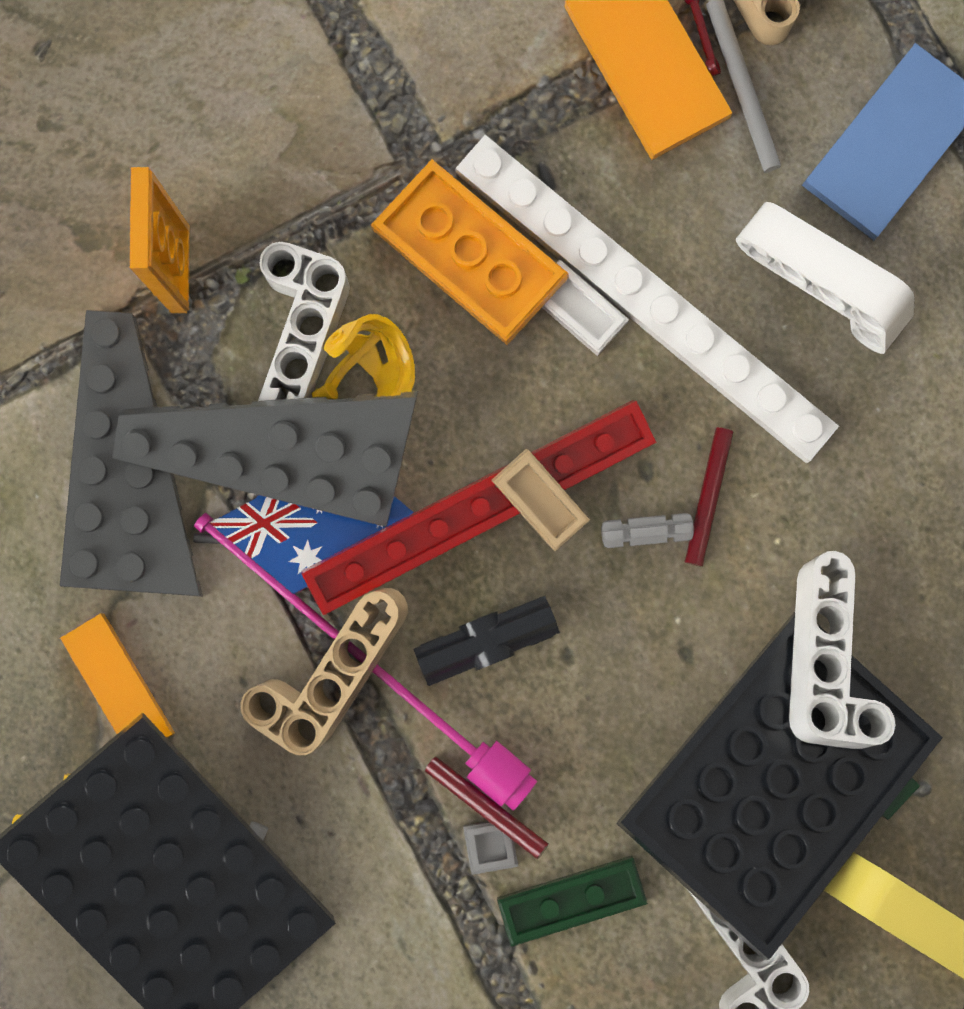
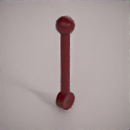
M684 0L686 4L691 6L706 57V67L712 77L721 74V68L713 52L699 5L700 0Z

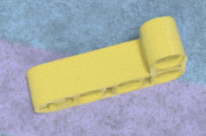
M853 852L824 891L964 979V921L885 870Z

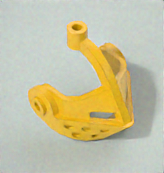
M368 314L342 325L341 328L336 330L327 339L324 350L333 358L340 356L346 350L349 354L334 368L326 379L325 384L312 392V398L326 397L328 400L338 399L336 389L343 377L356 363L373 377L377 387L376 397L401 395V392H411L415 382V364L408 341L401 330L391 320L378 314ZM360 331L371 332L369 335L357 334ZM380 340L383 343L388 362L385 364L382 363L376 343Z

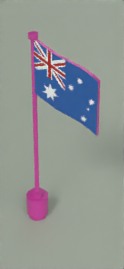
M260 495L215 520L207 513H204L194 524V527L199 532L207 531L334 640L339 631L295 595L308 588L301 571L386 528ZM395 496L387 526L414 513ZM349 641L348 652L363 663L367 655ZM378 664L372 672L471 756L465 763L472 769L467 778L499 806L505 803L514 811L537 783V780L529 774L531 769L497 740L491 748L485 742H482L477 749Z

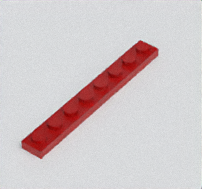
M632 400L531 453L557 483L566 490L657 442L637 401ZM506 466L302 570L301 574L322 614L325 615L520 514L491 481Z

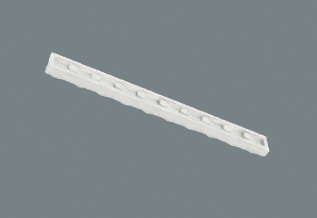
M484 135L455 168L456 175L554 256L564 262L577 275L805 463L810 462L838 429L839 425L489 137Z

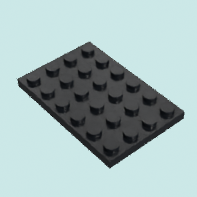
M795 612L616 823L762 959L770 960L943 738L852 655L850 697L876 700L890 708L896 724L894 734L883 744L862 749L812 744L797 738L791 730L789 722ZM819 626V628H820L824 633H827L824 629H822V628ZM815 660L814 672L821 681L826 682L828 677L827 669L821 661ZM814 707L811 713L812 722L815 727L822 731L825 727V717L818 708ZM861 714L858 721L859 727L866 736H869L871 733V723L864 714Z
M141 713L0 834V865L144 1009H239L336 924L334 916L144 713Z

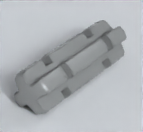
M688 513L672 514L671 519L667 520L665 515L629 518L626 524H622L621 519L604 521L601 527L602 541L606 548L624 547L623 542H629L630 546L667 543V538H673L674 542L689 541L693 539L694 534L693 520Z

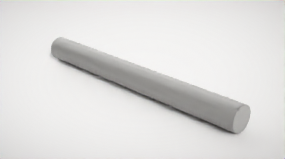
M711 0L706 4V8L764 173L774 171L781 167V163L724 0Z

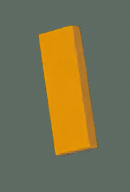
M98 614L60 638L116 734L122 731L141 713H144L166 738L175 734L105 614Z

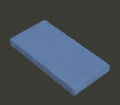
M915 43L802 186L874 241L963 130L964 79Z

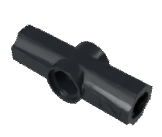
M542 596L498 614V611L463 624L458 627V631L428 641L413 650L427 685L431 686L472 668H475L477 671L515 655L514 651L552 638L554 635L559 634L560 631L546 597Z

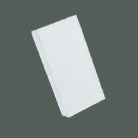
M559 260L557 264L568 272L569 278L542 308L598 356L628 323L629 319L564 262Z

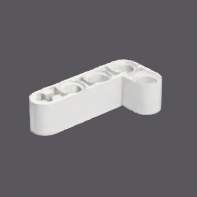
M765 202L736 238L738 246L749 257L850 319L852 334L859 342L874 352L884 354L914 315V294L910 287L902 280L774 203Z
M276 242L267 246L262 252L259 262L261 272L272 289L295 299L258 401L285 399L286 395L278 388L279 385H282L291 392L299 393L298 396H295L293 393L288 392L286 399L312 398V392L316 388L328 354L324 350L325 342L336 331L349 295L350 286L345 270L339 261L290 243ZM288 259L295 262L294 269L289 275L277 277L272 274L274 265L280 260ZM324 274H334L339 278V281L334 289L323 292L315 288L319 277ZM317 316L324 320L323 327L318 333L304 335L300 332V326L307 317ZM294 359L307 361V371L301 378L289 379L285 376V368L290 361Z
M827 551L804 564L798 573L789 722L794 735L801 741L819 745L862 749L888 741L894 734L896 724L892 711L884 703L876 700L850 697L855 569L851 560L843 553L837 551ZM818 613L823 614L830 623L829 634L824 633L819 628L816 619ZM815 660H819L825 665L828 672L826 682L821 681L815 674ZM814 707L818 708L825 717V727L822 731L815 727L812 722L811 713ZM861 714H864L871 723V733L869 736H866L859 727L858 721Z
M688 890L748 973L726 990L719 1002V1009H736L740 1004L748 1002L755 1004V1009H799L807 1001L809 983L785 947L781 944L770 960L762 959L757 953L749 955L744 953V941ZM782 973L793 975L792 987L783 994L773 993L772 984L778 975Z

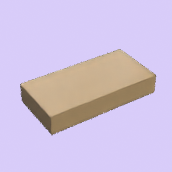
M528 449L519 454L491 480L554 551L559 549L590 520Z

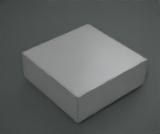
M489 821L463 825L471 875L518 867L514 841Z

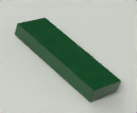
M633 856L497 897L511 947L648 904Z

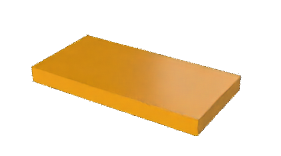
M668 0L565 1L564 8L651 160L731 118L733 112Z
M433 159L428 162L371 224L372 230L506 345L515 338L569 278L567 271Z
M131 167L130 269L170 313H187L189 311L190 225L149 167Z

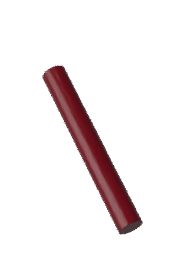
M715 428L693 523V539L689 540L685 563L703 567L734 433L729 429Z
M434 757L425 769L428 775L537 860L541 857L549 843L438 757Z

